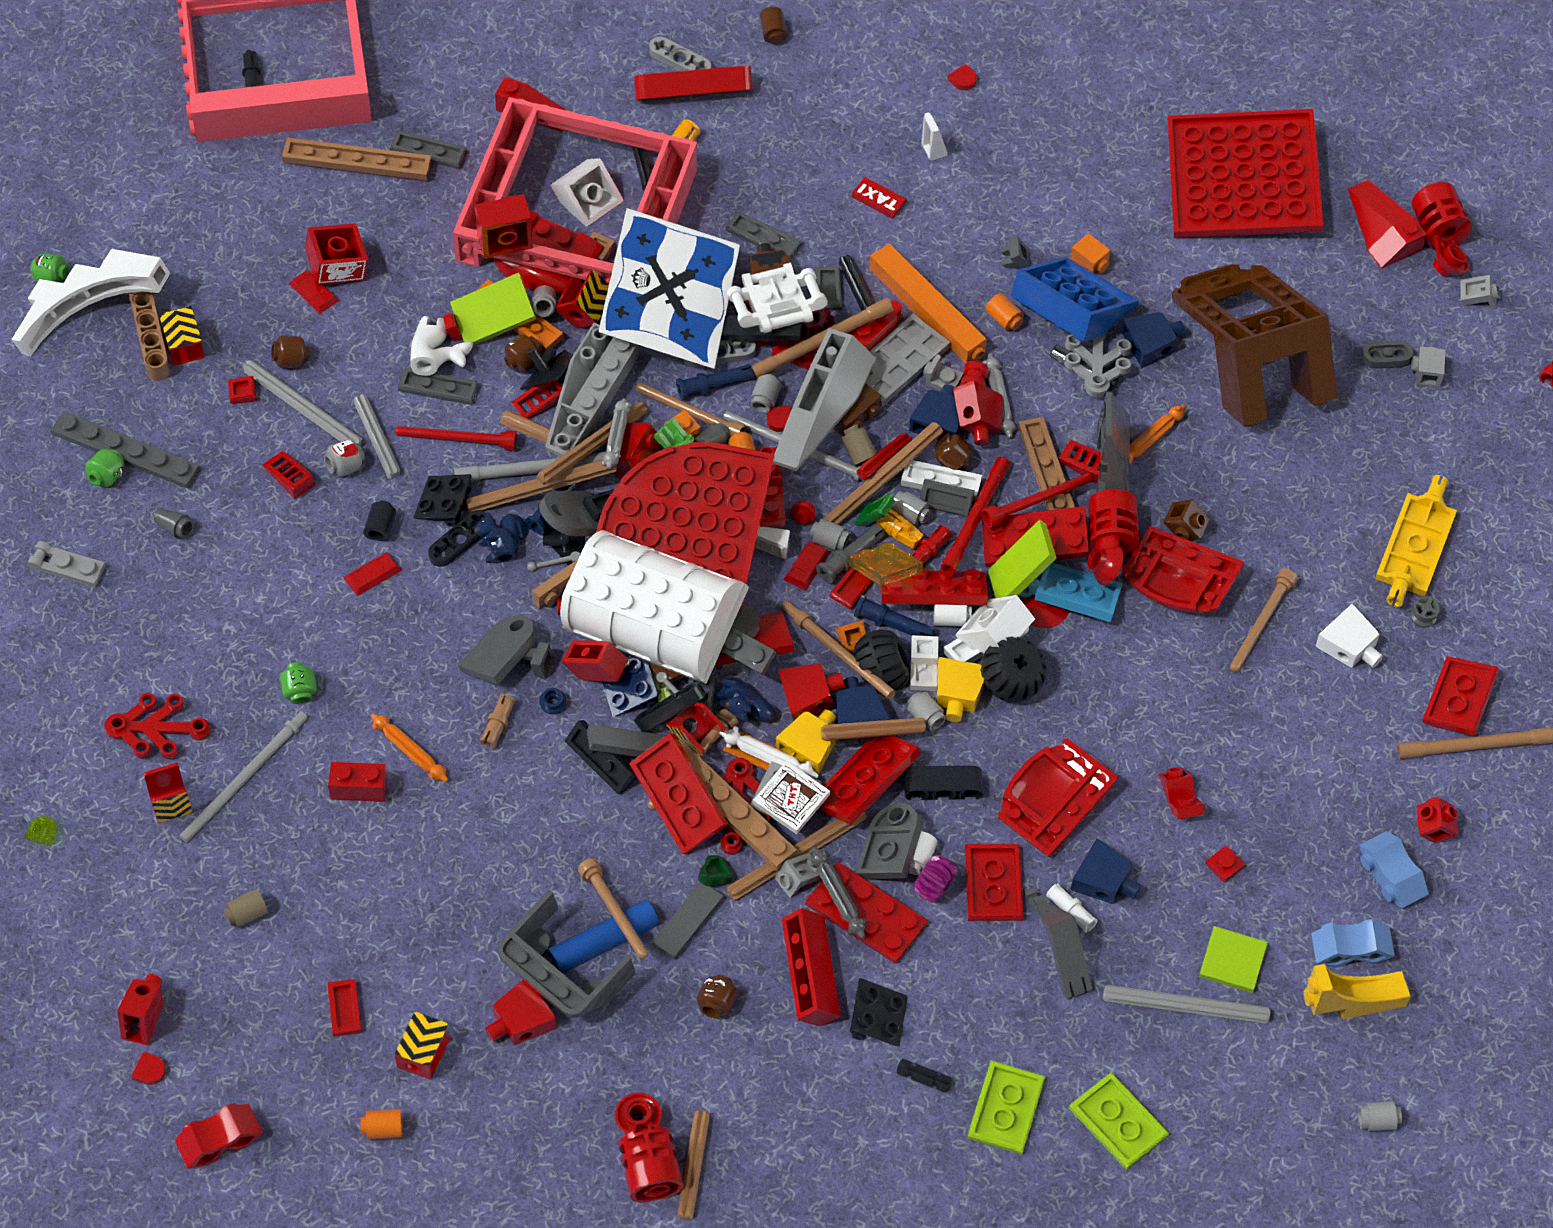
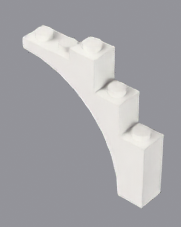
M111 249L100 268L75 264L64 283L39 279L28 297L32 307L13 336L12 341L22 354L31 357L45 337L72 314L99 300L123 293H159L170 272L160 257Z

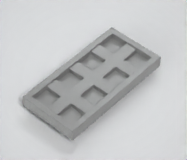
M912 314L869 352L876 357V362L866 384L881 395V407L921 374L927 362H932L936 354L941 356L950 348V341L915 314Z

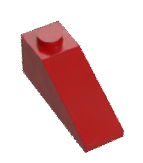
M508 77L503 78L495 93L496 111L503 113L509 97L566 110L530 85ZM536 123V124H538V125H541V126H544V127H547V128H550V129H553V130H556V131H559V132H562V133H563V131H564V129L555 128V127H551V126H547V125H543V124Z

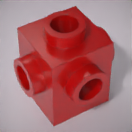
M1436 797L1416 806L1418 816L1416 822L1420 836L1433 843H1439L1458 836L1456 821L1458 814L1454 805L1440 797Z

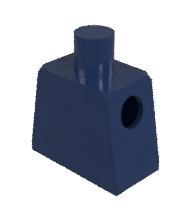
M1157 312L1124 318L1121 333L1125 340L1131 343L1132 353L1140 367L1144 368L1175 352L1177 337L1185 335V327L1182 321L1169 324L1164 314Z
M946 384L941 392L932 389L928 390L910 417L909 431L920 434L932 422H935L943 430L942 435L936 440H939L946 434H950V436L958 434L959 418L953 390L955 387Z
M848 677L843 680L845 684L844 690L836 692L837 724L889 720V716L874 686L860 687L857 677Z
M1096 838L1073 877L1071 890L1113 904L1119 893L1135 899L1141 884L1128 878L1131 873L1132 863Z

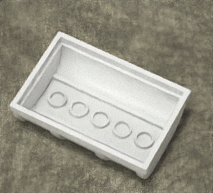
M601 530L586 542L564 590L560 611L561 622L566 631L592 641H610L623 653L707 684L749 587L747 584L736 579L728 578L696 564L688 563L656 551L653 548Z

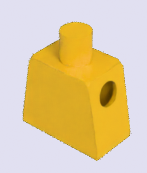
M939 657L937 668V704L940 707L947 708L946 719L948 721L960 722L963 711L974 713L985 687V680L980 671L981 664Z
M827 709L819 717L809 712H804L776 737V747L783 750L784 753L797 758L801 764L807 761L812 762L813 770L819 774L836 743V740H822L821 727L834 724L837 717Z

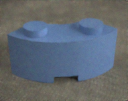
M1386 831L1359 845L1362 856H1360L1361 863L1366 870H1370L1382 887L1381 891L1387 902H1393L1402 909L1429 895L1423 871L1410 859L1400 838Z
M1374 919L1365 920L1353 925L1327 923L1321 929L1311 933L1316 963L1320 965L1325 964L1330 967L1346 966V963L1353 960H1360L1363 965H1370L1395 957L1390 927Z

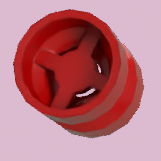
M979 361L965 363L963 370L965 377L962 378L960 385L975 380L986 386L984 380L988 377V366Z

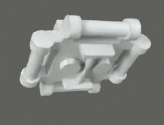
M791 263L783 264L781 268L750 275V273L742 274L744 288L733 286L727 292L730 301L734 303L738 312L740 326L748 328L758 325L763 333L801 322L813 321L812 311L823 309L827 305V299L820 292L816 283L814 270L806 268L800 274L795 275ZM806 285L812 296L811 299L807 300L800 288ZM745 300L749 301L753 313L747 310L744 303Z

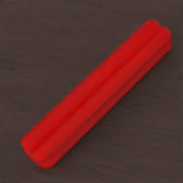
M907 433L900 434L861 465L856 472L857 476H860L861 480L870 478L912 441V438Z

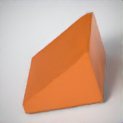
M863 621L835 627L841 646L849 652L854 651V644L866 634Z

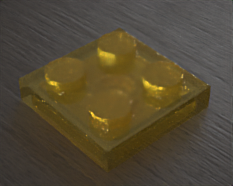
M883 543L881 546L862 550L860 553L849 556V566L881 586L923 572V562L898 548L893 543Z

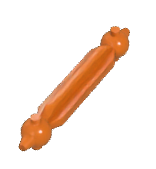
M1186 405L1173 406L1169 410V414L1160 417L1130 444V464L1133 462V458L1142 455L1174 426L1175 421L1183 418Z
M371 714L373 720L372 727L378 731H383L384 735L424 771H428L429 778L436 781H448L446 767L439 764L436 765L433 758L397 726L389 724L390 718L384 715Z

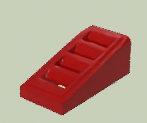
M558 380L534 386L513 400L511 404L520 416L531 419L558 404L563 386ZM553 388L555 393L551 394L548 389ZM544 392L547 399L543 400L539 394ZM535 397L539 404L535 406L530 400L531 398ZM524 402L531 408L527 413L523 411L525 409L521 405Z
M1070 439L1058 458L1059 462L1081 475L1090 473L1093 476L1092 482L1098 484L1100 470H1097V468L1101 466V452ZM1072 450L1077 452L1073 459L1068 457ZM1081 455L1086 457L1083 463L1078 461ZM1090 460L1094 462L1092 467L1088 466Z
M281 451L262 464L265 470L294 499L315 485L314 477L284 451ZM281 459L285 461L276 468L272 466ZM288 465L290 466L288 469H286V470L283 471L282 473L279 472V471H281L282 469H284L286 466H288ZM295 471L294 474H292L291 476H289L288 478H286L287 475H289L291 472ZM299 476L301 477L296 482L292 483L293 480H295Z

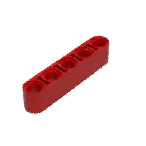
M749 65L634 76L636 101L647 98L653 100L664 99L670 96L676 98L687 97L693 94L710 95L716 92L733 93L739 90H753L751 66Z

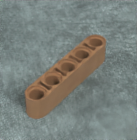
M131 292L129 296L147 375L155 381L164 380L168 377L170 368L152 292Z

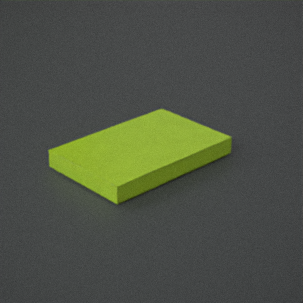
M519 273L450 302L464 342H473V346L537 319Z
M1039 520L988 569L995 598L1018 596L1056 560L1046 523Z
M991 1060L967 1139L1022 1155L1045 1076Z
M1112 1072L1069 1105V1109L1126 1170L1169 1135L1165 1128Z

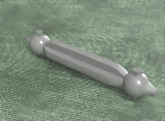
M990 353L987 360H984L983 363L989 368L988 378L991 389L1002 394L1001 431L1010 439L1013 432L1017 430V426L1011 420L1012 414L1003 377L999 370L1002 368V365Z
M625 398L617 402L615 410H613L614 416L607 450L602 461V465H607L608 469L616 466L621 457L620 451L627 423V414L632 406V403L627 402Z

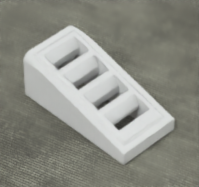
M928 112L924 115L922 146L929 159L935 160L947 156V150L939 128Z
M760 527L755 548L782 559H787L790 531Z

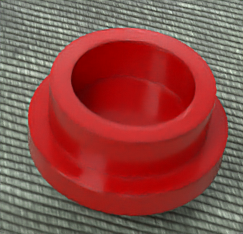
M802 500L792 506L790 515L797 523L809 525L815 520V507L810 502Z

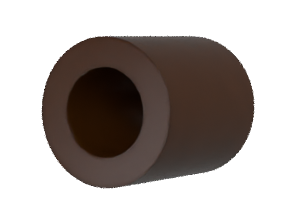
M774 6L763 9L759 16L764 40L773 45L780 44L787 38L783 11L779 7Z

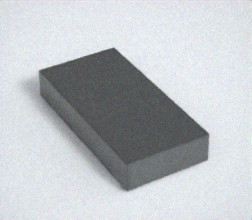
M840 266L815 267L816 283L820 292L827 299V305L823 309L829 308V311L842 310Z
M924 479L920 499L929 503V508L968 517L972 508L975 490Z

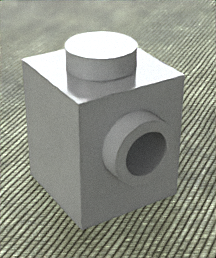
M1435 347L1419 348L1418 355L1413 356L1411 371H1415V384L1441 386L1445 367V349H1437Z

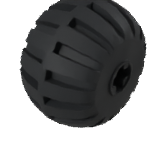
M884 629L873 630L863 635L856 642L854 655L856 662L860 663L858 666L862 670L868 669L872 671L870 674L881 678L895 692L902 689L909 682L910 667L907 656L899 638L894 632ZM862 677V679H863V681H864V683H865L866 686H867V685H871L869 682H867V681Z
M1013 636L1006 637L1007 641L1002 639L997 643L999 647L989 646L985 651L981 661V675L985 680L984 685L987 689L992 690L991 694L995 697H1000L1001 700L1007 702L1025 701L1033 697L1041 689L1046 677L1045 659H1042L1043 654L1039 649L1036 650L1034 648L1036 645L1031 641L1026 642V639L1017 637V639Z

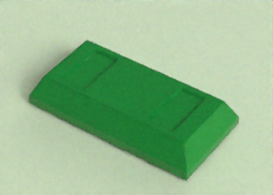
M887 494L867 504L855 520L854 525L865 527L885 517L895 502L893 494Z

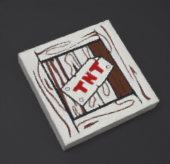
M786 761L754 798L753 804L797 835L829 797L830 790Z

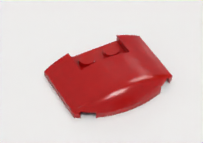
M529 211L532 220L533 244L593 259H598V256L602 253L604 247L581 231L579 233L539 217L537 212ZM494 257L490 258L491 261L494 260L499 271L506 277L519 273L525 288L534 291L539 286L546 285L553 288L555 292H563L571 276Z
M1149 526L1139 543V548L1133 552L1122 570V575L1124 578H1127L1132 587L1138 592L1163 606L1185 612H1214L1218 610L1242 570L1244 561Z
M1068 738L1063 739V744L1043 748L1020 767L1003 794L1001 812H998L999 820L1048 858L1066 842V839L1095 806L1104 800L1118 780L1117 775Z

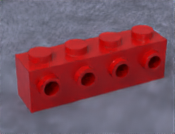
M800 908L781 919L797 1020L815 1026H824L841 1017L824 915Z

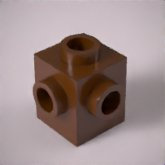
M1190 499L1173 502L1163 523L1174 535L1191 541L1201 539L1210 519Z

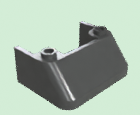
M548 890L503 937L498 944L497 952L505 965L564 1015L570 1018H577L607 1005L636 974L631 957L626 955L603 981H590L581 990L542 957L550 947V939L541 927L559 909L553 892Z

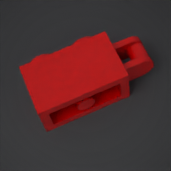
M896 300L890 301L894 311L875 321H870L847 334L853 335L868 351L872 350L897 328V322L901 319V303Z

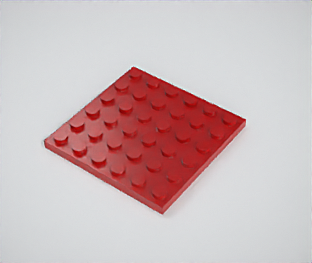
M1314 109L1167 116L1174 238L1323 231Z

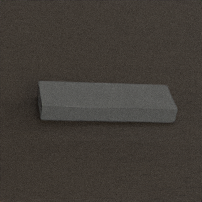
M397 130L389 148L391 151L431 155L432 163L455 169L460 168L467 152V147Z
M740 211L736 212L726 226L727 232L756 246L762 243H769L772 251L784 250L789 260L793 258L802 245L801 240Z
M404 367L398 391L472 405L479 384L478 381L437 373L428 376L417 375L411 368Z
M589 724L587 728L590 750L634 757L640 756L666 736Z
M699 883L652 941V946L675 960L723 900V895L710 886Z

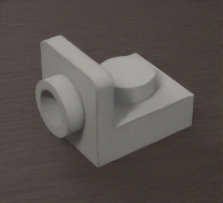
M1490 275L1461 280V302L1463 305L1488 301L1491 308H1497L1500 289L1498 284H1494Z
M937 354L932 362H927L923 375L926 376L925 385L942 391L943 386L946 384L954 387L959 386L963 378L962 372L942 365L941 356Z
M809 853L785 861L775 876V880L789 897H793L800 887L821 879L819 867L815 866L813 868L810 865L812 863V856Z

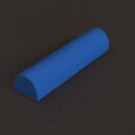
M644 900L623 911L637 935L659 925L657 915L648 900ZM612 916L547 949V952L556 968L564 974L628 940Z

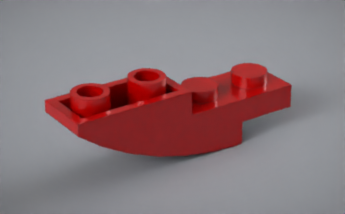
M765 446L756 448V451L775 454L777 447ZM773 464L760 527L785 526L781 466Z

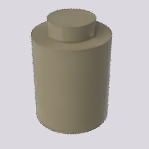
M856 424L844 430L845 436L841 437L854 465L873 457L877 453L864 427L859 428Z
M257 889L226 902L227 909L223 910L229 925L235 923L237 928L268 914L267 907Z

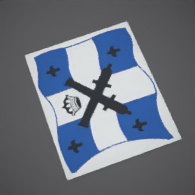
M627 208L598 332L714 368L729 300L727 292L732 286L740 245Z

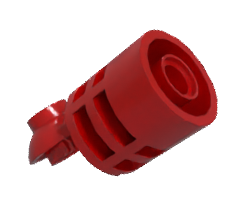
M1442 181L1429 184L1414 195L1411 200V206L1420 226L1427 233L1426 240L1428 245L1436 249V259L1433 261V266L1444 277H1449L1451 274H1464L1469 271V264L1465 253L1457 245L1466 240L1472 231L1471 222L1453 184Z
M1121 489L1099 491L1090 497L1088 503L1089 548L1091 553L1087 559V567L1092 570L1095 580L1103 586L1110 584L1120 573L1123 558L1139 548L1137 498L1130 492Z
M631 1093L624 1096L618 1102L615 1109L616 1123L625 1133V1136L618 1142V1148L623 1154L621 1161L626 1169L624 1174L629 1196L632 1201L637 1203H647L669 1198L679 1193L684 1187L679 1163L675 1158L676 1150L671 1143L672 1133L670 1129L659 1126L662 1119L661 1107L657 1100L645 1093ZM637 1113L645 1116L641 1121L633 1120L631 1117Z

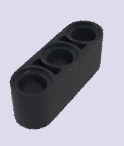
M972 765L909 767L904 771L905 798L907 800H911V798L938 800L940 797H949V800H965V797L980 799L983 797L982 770L980 767Z

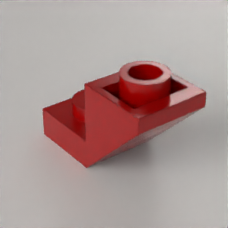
M1172 767L1167 769V772L1159 774L1171 813L1178 820L1204 814L1203 803L1195 797L1193 778L1187 770L1181 767Z

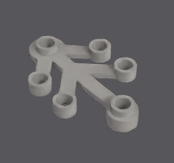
M1108 330L1100 337L1092 339V354L1081 345V341L1077 340L1074 335L1070 334L1066 337L1065 347L1073 352L1066 355L1064 364L1068 369L1073 370L1085 380L1084 387L1086 392L1093 397L1103 396L1109 390V382L1120 375L1128 374L1131 367L1130 360L1120 358L1130 353L1131 343L1128 340H1118L1116 347L1103 355V340L1107 337ZM1081 359L1092 367V373L1080 364ZM1117 360L1115 368L1102 374L1105 366Z

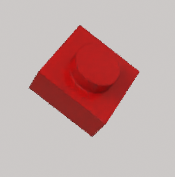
M1227 845L1207 859L1205 863L1223 883L1245 866L1241 859Z

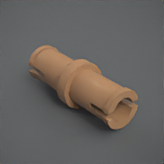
M500 694L493 713L488 715L487 727L479 740L482 745L488 746L490 743L491 748H496L502 730L506 729L509 724L507 719L516 703L513 697L507 695L506 699H504L505 694Z

